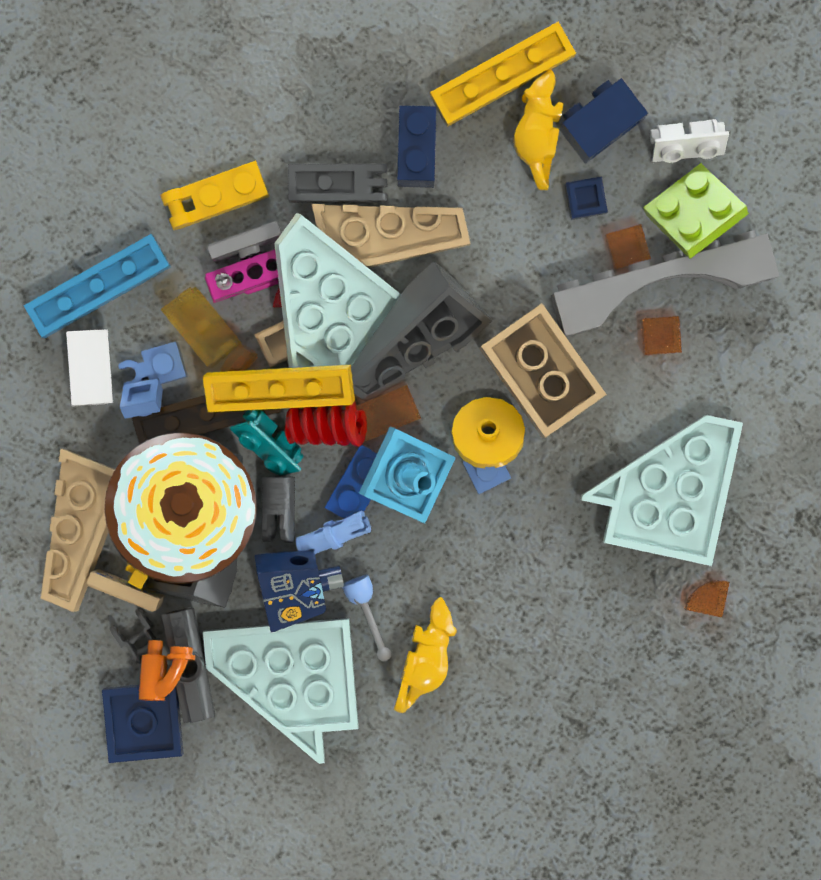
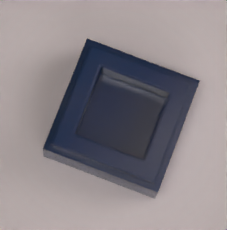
M602 176L565 183L571 220L608 213Z

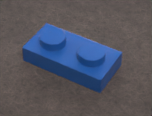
M363 445L359 446L324 508L342 518H347L359 511H365L371 499L359 494V491L377 455L376 452Z

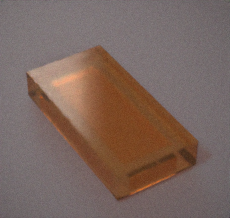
M407 385L357 406V410L363 409L367 417V432L364 442L386 434L390 426L397 429L421 419Z

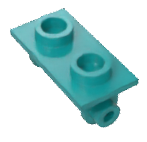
M247 410L243 415L246 422L229 428L239 438L240 444L256 453L264 461L265 467L271 472L281 476L301 471L302 468L297 464L304 457L301 453L302 448L295 442L289 444L284 431H279L276 437L273 438L272 434L278 425L262 410Z

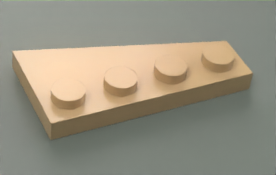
M60 449L59 462H61L59 480H56L54 495H57L55 514L54 517H51L50 531L52 532L50 551H47L41 599L69 611L77 612L88 587L86 583L90 573L95 569L108 535L105 521V496L115 469L66 449Z

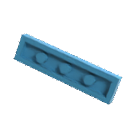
M150 234L25 304L24 307L41 338H47L171 268V265L154 235Z

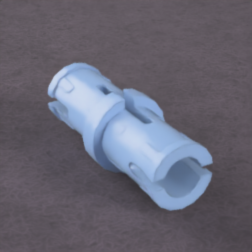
M359 511L336 522L330 520L323 524L324 527L297 537L296 546L298 551L310 550L315 555L330 548L336 550L343 547V543L348 540L370 533L371 525L365 513Z

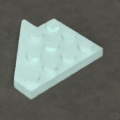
M296 213L274 243L289 368L333 365L352 366L401 294L304 216Z
M704 415L581 494L580 500L610 506L603 542L712 566L743 423Z
M350 618L300 622L276 632H271L269 625L203 631L206 669L317 763H325L323 732L359 728Z

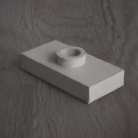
M274 221L209 244L208 250L212 260L216 263L238 255L241 260L251 258L261 253L260 247L276 242L282 231L279 224Z

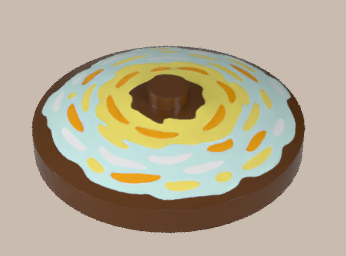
M189 433L166 434L140 444L119 463L113 472L106 491L105 521L115 548L134 569L162 582L193 583L220 573L241 554L250 539L255 525L256 495L245 467L226 447L200 435Z

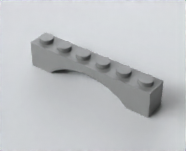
M755 230L733 236L735 243L721 246L720 240L713 241L691 259L682 251H677L664 255V262L650 266L649 260L631 264L628 266L629 272L615 276L614 270H609L593 275L594 282L580 285L579 280L557 285L559 292L551 295L559 328L566 337L596 329L604 323L612 310L627 296L642 287L662 280L679 277L702 278L720 282L737 290L779 277V272L768 233L756 236Z

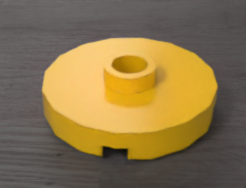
M484 397L472 400L463 406L454 418L452 427L454 448L464 461L474 467L484 469L485 467L494 466L495 468L503 467L514 460L523 448L525 427L522 416L513 405L502 399ZM485 427H492L495 430V432L492 434H485L482 432V429Z

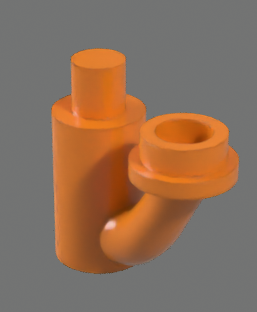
M148 640L147 655H142L139 700L165 701V697L178 684L188 661H195L193 648L170 647V654L165 656L162 655L163 641ZM167 660H173L167 672Z

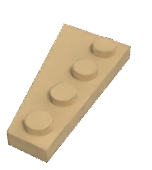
M312 204L316 227L368 268L470 246L463 208Z

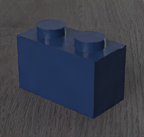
M622 78L613 85L609 80L604 82L592 92L594 97L592 101L584 107L579 102L562 116L565 121L559 130L585 164L642 122L648 114Z
M399 106L398 187L434 188L437 106Z

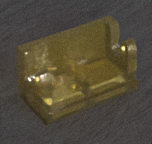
M196 286L193 289L189 287L160 309L209 368H213L242 344Z

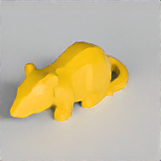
M550 69L538 77L530 88L525 89L522 96L523 103H526L524 115L519 121L513 137L515 151L520 159L530 167L538 190H548L550 168L552 159L555 156L559 128H554L553 122H559L563 109L562 102H558L555 106L551 103L550 96L554 90L556 79L554 72Z
M442 597L437 598L431 606L430 624L427 629L423 631L422 627L415 625L412 642L418 644L415 652L408 651L399 694L393 709L398 713H405L421 695L437 689L447 676L449 637L455 636L457 629L453 625L451 612Z

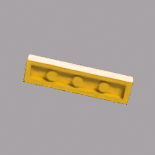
M558 21L430 92V96L448 127L541 76L549 69L552 70L575 57L576 52Z
M351 365L210 372L203 376L208 412L352 405L355 401Z

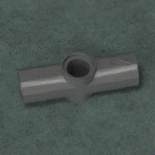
M185 608L162 614L169 654L170 647L193 648V655H195L198 665L196 673L188 674L183 672L176 685L183 723H193L215 717L216 714L205 664V653L202 650L194 608Z

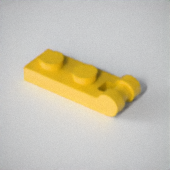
M255 160L181 188L168 190L160 196L163 205L168 206L172 217L169 218L172 230H178L268 198L269 194ZM192 198L196 209L185 212L182 201Z

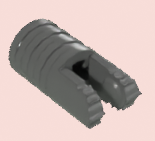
M262 477L263 542H272L275 538L277 515H280L281 540L284 543H293L295 539V477Z

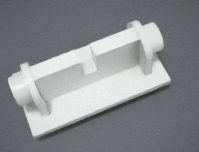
M716 119L690 122V134H684L683 123L657 125L656 129L650 130V142L654 144L652 162L665 161L673 163L681 159L698 157L710 159L718 155H724L729 131H725L724 122H717Z

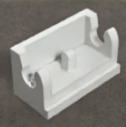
M108 329L66 332L71 406L113 403Z

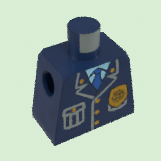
M313 551L254 555L271 632H276L323 614L326 611L323 592L344 587L340 566L318 570Z

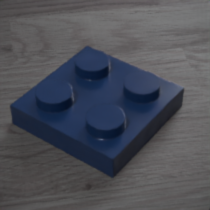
M140 685L109 687L102 690L109 763L181 757L184 754L179 698L176 687L165 697V701L139 700Z

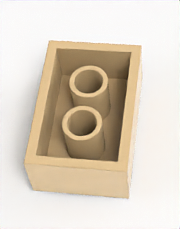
M542 303L479 348L542 438H546L607 395Z

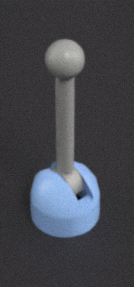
M362 575L344 583L342 588L349 602L361 605L378 647L377 657L381 661H387L391 657V651L385 647L368 605V601L372 598L373 585L369 575Z

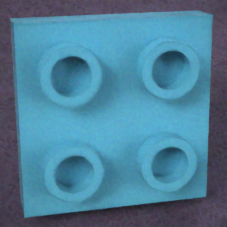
M390 426L359 494L425 524L456 457Z

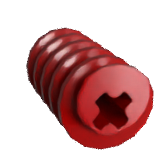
M355 401L352 405H346L345 410H343V405L332 406L331 409H329V406L317 407V409L316 407H303V409L289 408L287 412L285 435L289 444L296 442L299 445H304L309 442L312 445H319L323 442L325 445L332 446L337 442L341 446H347L351 443L359 447L365 440L367 432L366 413L363 409L357 410Z

